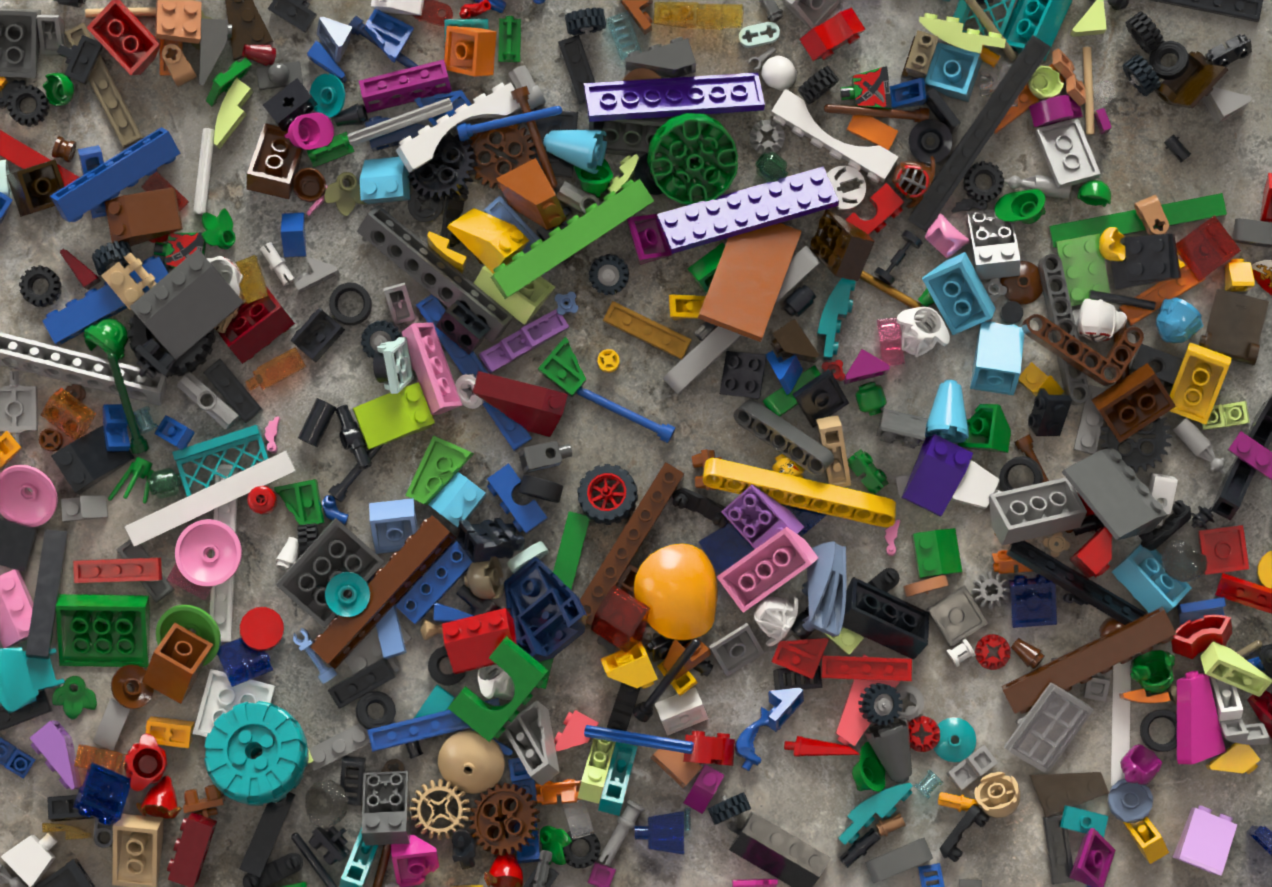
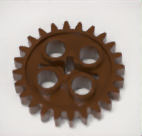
M515 124L513 126L477 133L476 137H470L473 141V144L470 145L477 156L474 160L478 163V166L473 167L477 172L475 176L477 181L482 179V185L484 186L490 182L491 189H494L496 184H498V188L501 190L496 178L503 175L500 173V167L503 164H509V171L531 161V157L537 155L535 151H531L535 147L534 143H529L532 139L531 135L524 136L527 132L525 127L519 130L520 124ZM495 135H502V140L499 144L492 143V138ZM488 144L500 152L503 151L508 157L517 160L518 163L513 164L504 157H499L495 152L485 148L484 145ZM514 145L521 146V150L517 155L511 154V148ZM484 154H491V159L488 163L481 162Z
M504 783L503 788L501 785L495 784V791L492 788H488L487 795L480 793L481 801L474 800L478 807L470 809L475 813V816L469 817V820L474 821L475 824L471 825L469 829L476 830L472 837L480 838L477 841V845H484L483 850L487 852L491 850V854L497 855L499 852L501 856H505L506 852H508L509 855L513 856L514 849L522 852V844L527 847L530 846L527 841L528 838L535 840L534 835L531 833L532 831H539L534 825L541 822L540 819L535 818V815L540 813V810L533 809L537 802L531 800L532 794H525L526 789L521 787L518 790V785L515 784L510 787V784ZM516 801V808L510 811V804ZM495 806V814L490 817L489 811ZM519 822L520 830L515 833L514 826ZM499 828L500 833L498 837L494 838V830Z

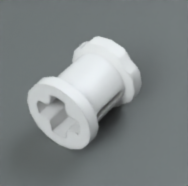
M966 639L962 640V644L946 651L956 667L960 666V663L968 657L976 656Z

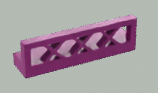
M444 60L359 80L367 113L414 102V99L419 97L425 98L436 94L452 92ZM443 83L446 84V86H442V87H438V88L435 87L436 85H439V84H443ZM415 90H422L421 92L414 93ZM394 95H401L398 98H392ZM380 100L378 103L369 105L370 101Z

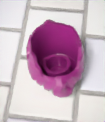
M1138 744L1134 745L1124 755L1120 764L1127 782L1146 785L1157 775L1162 761L1155 755L1154 751Z

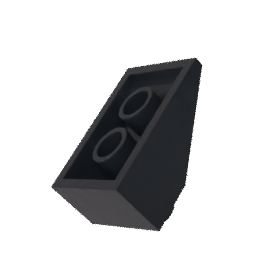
M103 425L51 455L74 492L79 495L135 458L130 449L129 451H107Z

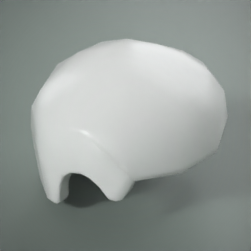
M775 56L769 58L762 66L761 75L769 87L784 91L792 87L796 81L797 71L789 59L783 56Z

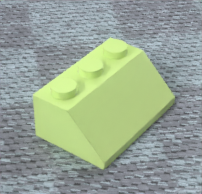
M486 266L481 269L474 281L477 287L524 325L537 313L555 289V286L540 276L510 297L504 299L490 278L493 273Z

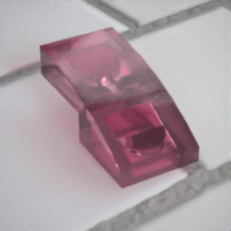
M897 317L877 320L881 359L889 366L905 364L901 343L900 324L896 321Z
M176 563L167 578L168 581L204 601L213 587L200 586L190 582L182 575Z

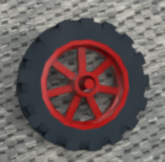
M604 464L601 467L600 465L595 466L594 470H589L585 478L581 479L580 487H578V501L583 512L589 519L594 520L598 524L612 525L611 523L614 522L616 524L622 522V519H627L630 516V512L635 510V504L638 502V490L634 479L627 470L621 469L618 465ZM608 480L616 481L611 488L608 486ZM604 481V487L602 489L597 487L599 483ZM621 484L624 492H614ZM593 490L601 493V495L592 498ZM615 497H623L619 504L614 500ZM604 499L601 508L597 507L594 504L595 502ZM607 503L614 505L613 508L606 509Z

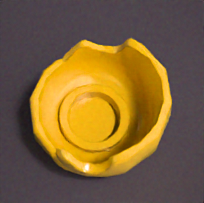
M1109 227L1101 234L1099 250L1105 259L1123 262L1126 258L1125 246L1121 244L1120 240L1124 238V235L1118 231V228Z

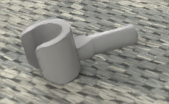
M772 46L759 57H751L748 64L752 63L753 60H758L759 65L753 70H759L762 67V62L774 53L776 49Z

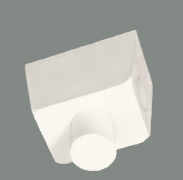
M970 460L966 473L951 500L986 509L989 504V495L1002 492L996 489L999 479Z
M1151 473L1148 487L1149 493L1155 500L1163 498V510L1166 514H1171L1178 480L1173 476Z
M49 832L41 840L35 835H31L3 854L1 858L29 887H34L56 857L50 849L58 841Z

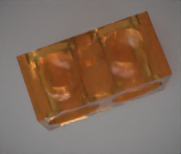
M60 388L49 397L40 415L75 441L87 432L96 413L63 388Z
M79 744L74 766L122 776L125 764L124 759L127 754Z

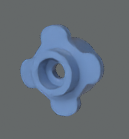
M574 292L564 295L557 294L555 296V301L558 305L557 313L559 315L570 312L576 313L578 311V305L575 303L576 294Z

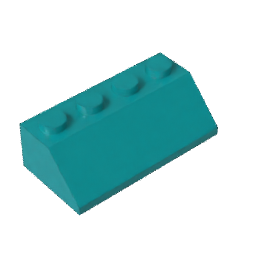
M1018 0L1007 23L1003 37L1011 48L1018 53L1022 51L1032 35L1052 47L1072 0Z

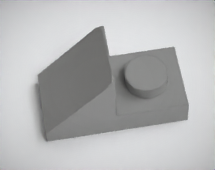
M306 257L314 273H304L294 283L298 291L302 293L338 275L339 271L336 266Z
M89 495L61 499L63 522L108 518L106 495Z

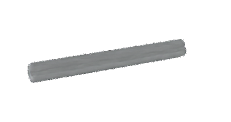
M446 98L348 134L349 143L351 146H355L451 111L453 105L451 100Z

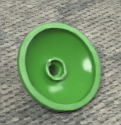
M178 605L170 608L161 616L156 627L158 645L172 625L177 623L191 631V628L196 631L194 634L213 644L203 666L215 658L220 649L221 635L216 622L206 611L192 605Z

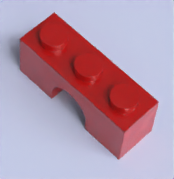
M886 183L870 197L869 201L876 209V216L873 219L862 220L853 212L845 220L863 230L869 236L874 231L878 234L887 226L886 220L890 217L895 219L903 211L901 207L904 205V201Z

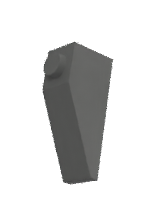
M201 19L199 85L205 84L227 43V38H232V25L228 24V20Z

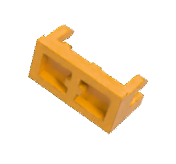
M151 716L147 720L145 733L154 736L158 745L189 748L193 740L192 731L194 730L195 722Z

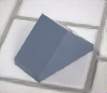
M320 17L317 35L335 63L340 62L350 43L352 27Z

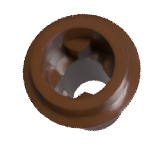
M1020 638L1011 646V649L1016 652L1024 664L1032 669H1035L1045 657L1041 653L1042 650Z

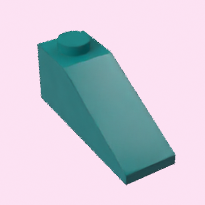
M616 742L598 811L620 816L638 746Z
M362 827L341 877L339 887H364L379 845H365L361 834Z

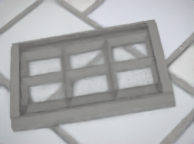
M1050 682L1004 748L1048 774L1094 709Z

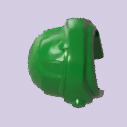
M103 319L97 325H91L84 330V340L90 351L98 345L107 355L114 353L117 360H122L125 356L124 348L128 342V331L121 322L115 319Z
M1152 650L1141 654L1130 665V677L1135 682H1138L1142 688H1145L1146 691L1151 693L1163 692L1173 682L1172 668L1175 665V657L1168 651Z

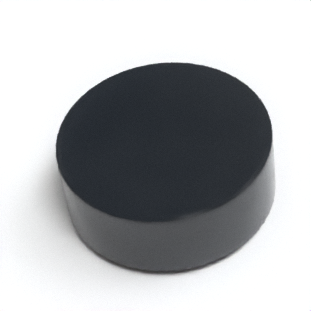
M1015 301L1007 302L1001 309V318L1008 324H1015L1023 317V308Z

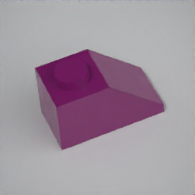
M705 764L683 803L703 814L725 775Z

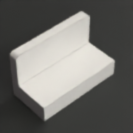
M695 687L689 689L681 696L677 694L655 703L667 736L708 719Z

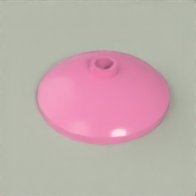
M27 465L11 466L0 473V514L4 518L26 526L36 527L46 523L52 517L57 508L58 497L55 486L47 475Z
M211 519L200 520L189 525L179 536L175 547V560L182 575L190 582L206 587L220 585L229 580L237 571L242 557L241 543L234 530L220 521ZM210 550H214L215 556L213 558H209L208 556Z

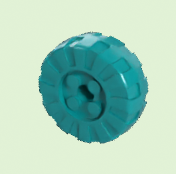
M244 702L235 705L229 712L222 713L214 722L211 732L207 734L204 744L206 749L205 766L213 784L228 798L249 806H263V804L269 802L276 803L287 797L286 794L293 788L296 789L304 777L305 767L308 766L309 750L307 738L300 724L289 712L268 702ZM258 752H262L261 756L254 759Z

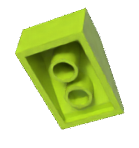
M419 382L404 387L399 393L391 394L390 392L353 408L368 450L429 429L435 423Z

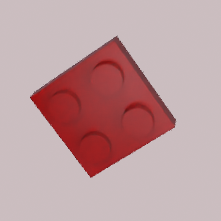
M1243 525L1198 531L1204 575L1249 569Z

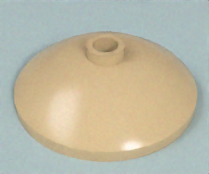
M462 731L450 736L443 743L438 755V767L446 782L448 780L451 781L453 788L455 785H458V790L461 792L477 794L486 792L488 788H493L500 781L505 768V759L500 746L493 739L488 742L476 731ZM465 767H470L472 771L466 770Z

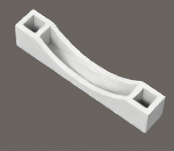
M511 82L505 86L503 83L491 89L493 93L488 96L485 93L473 99L475 103L469 107L466 104L460 106L455 110V115L449 117L447 114L436 121L437 125L434 127L425 126L418 131L419 135L412 139L411 136H408L399 142L401 146L396 149V152L408 172L410 173L428 163L432 159L441 138L449 130L457 126V124L478 118H506L521 109L520 104H517L516 100L512 98L511 91L515 89Z
M787 89L783 91L771 111V116H773V120L782 126L786 124L792 128L791 131L800 137L805 135L810 138V142L820 149L825 147L830 150L829 154L838 160H841V158L849 162L848 165L858 171L861 169L868 173L867 177L878 183L881 181L884 183L898 160V156L881 146H854L832 138L813 120L805 101Z

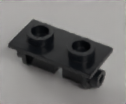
M1239 34L1226 41L1228 49H1225L1220 44L1209 49L1205 57L1208 62L1211 61L1212 65L1227 67L1231 62L1243 59L1252 52L1251 39L1248 40L1245 34L1242 36Z
M660 635L648 641L645 647L649 653L653 652V663L666 658L675 639L667 638L668 640H665ZM689 639V640H677V641H678L682 646H684V645H686L688 642H690L691 639Z

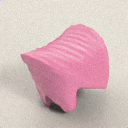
M939 213L937 219H935L925 235V239L946 258L970 243V240L952 226L941 213Z

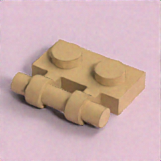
M130 252L124 257L129 265L124 268L118 261L101 275L129 310H131L130 306L145 294L142 290L144 287L148 286L151 289L157 284L154 281L155 277L151 273L148 274L143 268L141 260L139 258L136 259ZM135 271L142 280L136 283L130 273Z

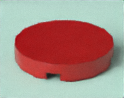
M256 607L249 610L242 617L240 636L250 649L268 651L281 642L284 635V623L275 610L267 607Z

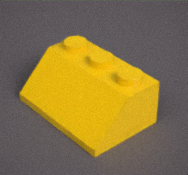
M642 642L601 658L607 677L644 689L652 686L654 681L658 680Z

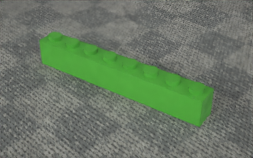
M632 179L621 186L623 190L616 194L612 191L603 197L605 202L599 206L594 203L586 208L585 212L587 214L581 218L578 215L567 221L568 226L561 230L560 227H557L548 233L550 238L544 242L539 239L531 244L532 250L524 254L521 251L512 257L513 262L506 266L505 263H502L493 269L495 274L490 278L504 299L510 297L654 202L640 179L636 182Z

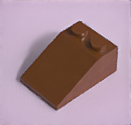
M264 123L247 171V190L290 199L293 190V178L298 173L303 149L294 146L289 138H285L288 129L282 131L279 126Z
M174 187L123 195L105 201L112 243L114 241H118V243L124 241V243L127 242L131 247L183 230Z

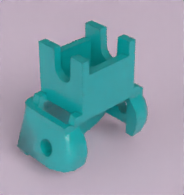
M22 647L0 648V704L9 714L35 702L36 696L39 695L38 691L65 683L64 678L56 680L50 656L56 653V648L50 649L49 659L26 657V651H23Z

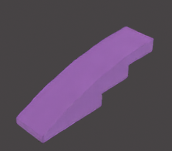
M557 309L502 339L498 344L481 352L479 356L491 374L569 328V325L564 317L559 315Z

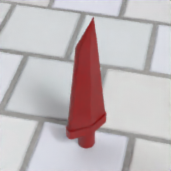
M797 736L796 742H784V750H793L794 757L860 755L850 746L805 738L803 736Z

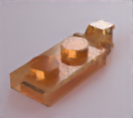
M294 347L257 367V370L253 371L254 377L245 381L250 391L259 386L263 390L306 368V365L298 350Z

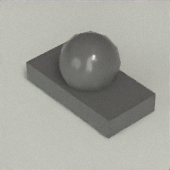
M300 61L256 67L259 90L286 87L296 78L303 84Z

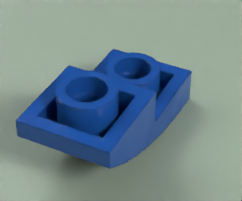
M0 737V764L24 779L36 759Z

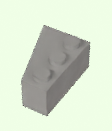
M535 701L520 712L512 722L508 721L503 727L506 728L504 732L530 777L540 785H544L559 774L560 771L549 709L539 701Z

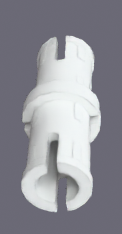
M272 242L266 244L270 253L262 246L260 251L269 262L271 271L274 270L282 285L286 286L289 284L285 275L290 282H293L295 277H293L285 265V259L279 256Z

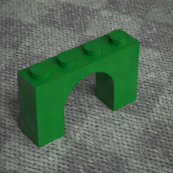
M507 636L490 655L489 659L511 677L515 689L513 699L504 705H491L484 702L465 686L448 707L450 711L488 742L493 737L498 739L506 730L503 725L507 720L512 722L520 713L516 709L521 703L525 706L533 697L530 692L534 687L539 689L547 680L544 675L548 670Z

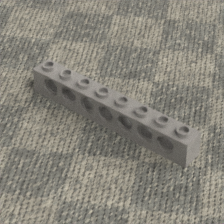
M0 332V365L119 395L107 359ZM118 362L129 398L161 406L167 389L166 376L156 372L157 375L154 378H151L148 374L141 377L138 374L141 368Z

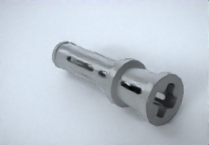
M630 799L627 800L628 805L623 814L618 816L617 822L619 823L601 855L598 857V860L603 863L606 855H609L605 862L608 866L611 865L629 830L635 829V822L640 813L645 811L644 807Z

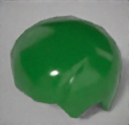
M63 73L45 75L47 81L43 84V88L46 90V97L49 103L57 107L68 104L74 95V84L70 77Z
M1090 180L1080 186L1077 197L1087 205H1102L1105 207L1107 203L1111 204V191L1104 182Z

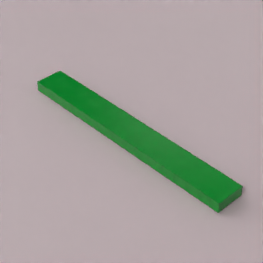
M1223 193L1161 205L1169 226L1227 215ZM1136 210L1049 226L1053 248H1056V241L1099 233L1101 237V234L1109 227L1118 228V231L1123 235L1146 231ZM1156 224L1154 226V229L1162 228V226L1158 227Z
M571 511L568 512L553 573L570 590H572L590 521L586 515ZM554 658L539 662L548 670L544 675L547 680L540 688L546 689Z

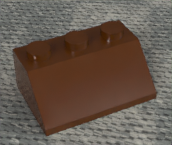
M1148 363L1091 399L1119 443L1176 407Z

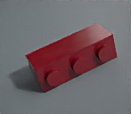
M193 812L188 818L183 819L180 831H183L181 839L178 838L173 849V851H176L174 859L171 858L167 867V871L170 872L168 880L187 887H195L217 825L216 820Z

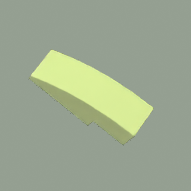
M238 78L235 79L229 88L217 116L214 144L219 149H221L245 118L246 113L241 107L253 93L251 88Z

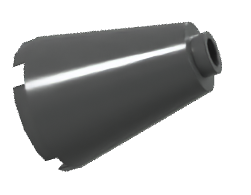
M899 718V723H888V725L876 724L869 728L870 732L865 731L866 738L890 779L896 781V783L908 781L909 776L912 775L909 724L905 718Z

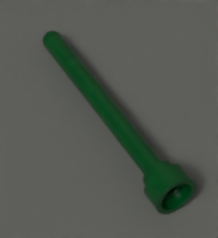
M110 353L107 359L132 436L130 448L133 454H140L146 452L149 449L147 439L140 435L117 357L114 353Z

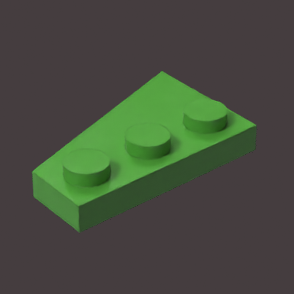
M433 435L405 496L411 499L414 498L415 501L427 506L474 453Z

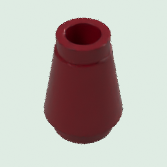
M245 44L242 57L264 66L273 65L276 57V48L271 47V45Z

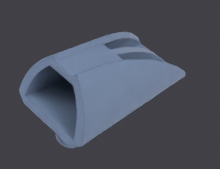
M833 541L812 548L818 559L807 567L808 581L802 585L804 587L802 592L808 596L809 616L802 620L805 622L802 626L807 631L817 629L830 636H839L846 605V546H840Z

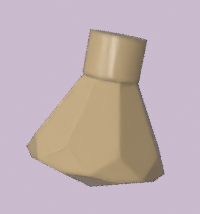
M423 619L420 628L423 640H428L436 634H443L442 625H437L428 619Z

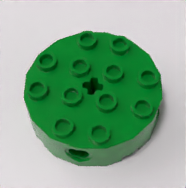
M685 113L669 119L657 129L649 144L647 162L656 185L668 198L681 204L691 205L701 201L716 200L729 189L738 169V154L734 140L719 121L705 114Z

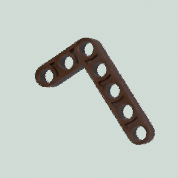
M1033 314L1026 318L1022 324V330L1028 337L1103 386H1109L1119 380L1144 339V334L1140 328L1130 327L1120 334L1105 358L1042 315ZM1030 320L1038 323V331L1031 329ZM1049 333H1054L1057 336L1056 343H1052L1049 340ZM1128 333H1132L1135 336V343L1128 341ZM1068 345H1072L1075 348V355H1070L1067 352ZM1116 351L1123 353V362L1117 360ZM1086 357L1093 359V368L1086 365ZM1105 369L1112 372V380L1105 378Z

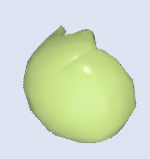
M1049 66L1038 67L1028 81L1031 93L1039 99H1049L1059 95L1064 86L1060 81V73Z

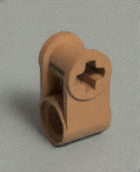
M169 44L163 48V60L177 87L197 77L179 46ZM169 48L178 51L175 60L166 57L169 53Z
M1156 195L1134 203L1137 215L1148 235L1167 233L1169 222ZM1155 224L1158 227L1162 226L1161 231H1159V229L1154 230Z

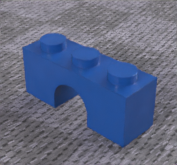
M509 463L487 478L490 483L487 485L493 496L498 494L502 499L500 506L506 514L512 513L515 518L513 524L519 532L524 530L528 534L548 519L535 499L527 505H518L513 501V491L522 481Z

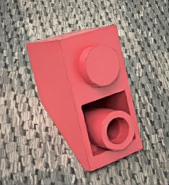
M576 710L574 713L569 712L563 724L567 725L563 733L558 732L554 739L556 751L589 743L591 738L584 736L586 725L598 726L599 723Z

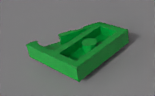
M564 337L540 365L538 371L570 397H573L586 382V377L578 364L568 339Z

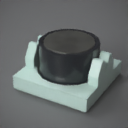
M399 337L395 341L381 343L380 346H377L378 351L374 354L373 371L375 378L379 383H384L385 389L390 390L391 394L399 393L414 379L406 337Z

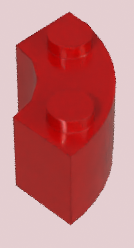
M849 8L812 28L799 40L813 61L820 58L824 61L834 55L833 51L846 43L851 45L860 39L859 34L866 29L854 10Z
M1204 615L1202 619L1185 622L1175 631L1176 635L1171 640L1172 652L1194 659L1199 653L1206 650L1212 642L1226 646L1232 635L1231 617Z
M692 731V735L685 736V741L693 742L694 749L692 754L684 753L683 762L733 766L736 739H730V734L717 733V737L705 736L703 731Z

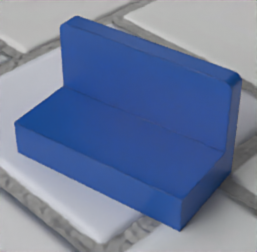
M1225 598L1177 605L1180 626L1189 620L1192 622L1202 619L1204 615L1224 616Z

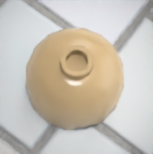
M995 772L984 776L980 780L981 783L978 788L977 786L975 788V799L983 810L982 812L991 817L1003 818L1011 815L1017 809L1021 800L1020 788L1013 776H1006L1003 772Z

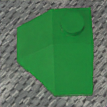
M980 404L975 409L976 413L970 419H967L968 439L966 438L965 442L958 443V446L988 452L1008 453L1011 429L1001 406L998 404Z

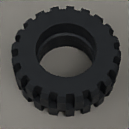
M134 314L133 318L130 317L128 323L130 325L128 337L131 341L129 344L138 360L142 359L147 363L148 360L136 351L135 348L139 344L143 346L150 340L152 332ZM215 329L210 331L176 360V363L170 370L172 373L171 377L172 375L183 376L189 371L192 373L197 370L196 367L198 365H203L207 361L205 358L208 354L211 355L213 350L211 347L215 343ZM158 350L154 357L159 361L166 353ZM153 366L152 369H153L155 372L161 373L159 370H157V369Z

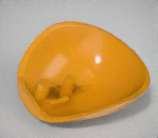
M674 544L661 548L652 553L641 564L634 581L635 601L644 619L659 634L675 640H689L700 637L712 628L715 620L718 587L713 565L703 550L693 545Z

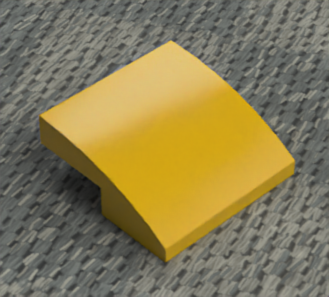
M429 231L427 235L428 246L463 274L466 268L467 257L450 250L449 239Z

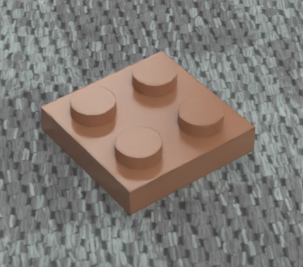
M156 0L155 38L199 44L201 40L202 2L193 0Z

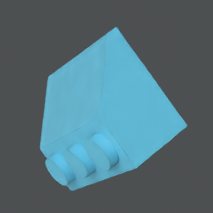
M966 252L946 260L922 278L952 335L992 319L996 308Z
M1141 544L1112 571L1117 580L1128 589L1148 613L1163 606L1167 614L1192 589L1156 549L1150 551L1142 547Z

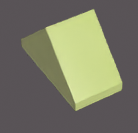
M1104 0L1095 1L1072 29L1071 36L1105 33L1107 28Z

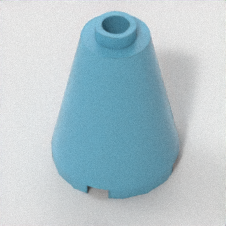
M551 130L549 134L545 135L543 145L546 147L547 152L589 173L596 174L598 170H595L597 165L602 166L605 157L607 141H603V135L607 136V134L603 130Z
M945 380L944 383L939 385L926 424V438L936 434L952 443H962L966 441V438L968 439L969 431L962 387L957 384V381Z

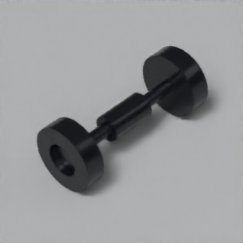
M907 230L901 235L907 243L891 259V265L885 271L877 267L874 271V274L890 286L894 283L895 278L889 273L895 266L900 264L906 256L905 252L910 245L919 249L923 244L917 236Z

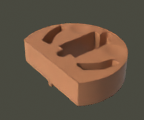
M942 575L903 586L906 597L925 592L929 594V591L949 586L947 576Z

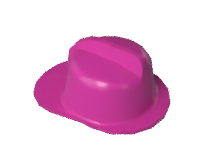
M323 113L304 114L296 117L289 125L285 138H289L294 146L305 150L321 148L329 145L332 141L334 127L332 121Z

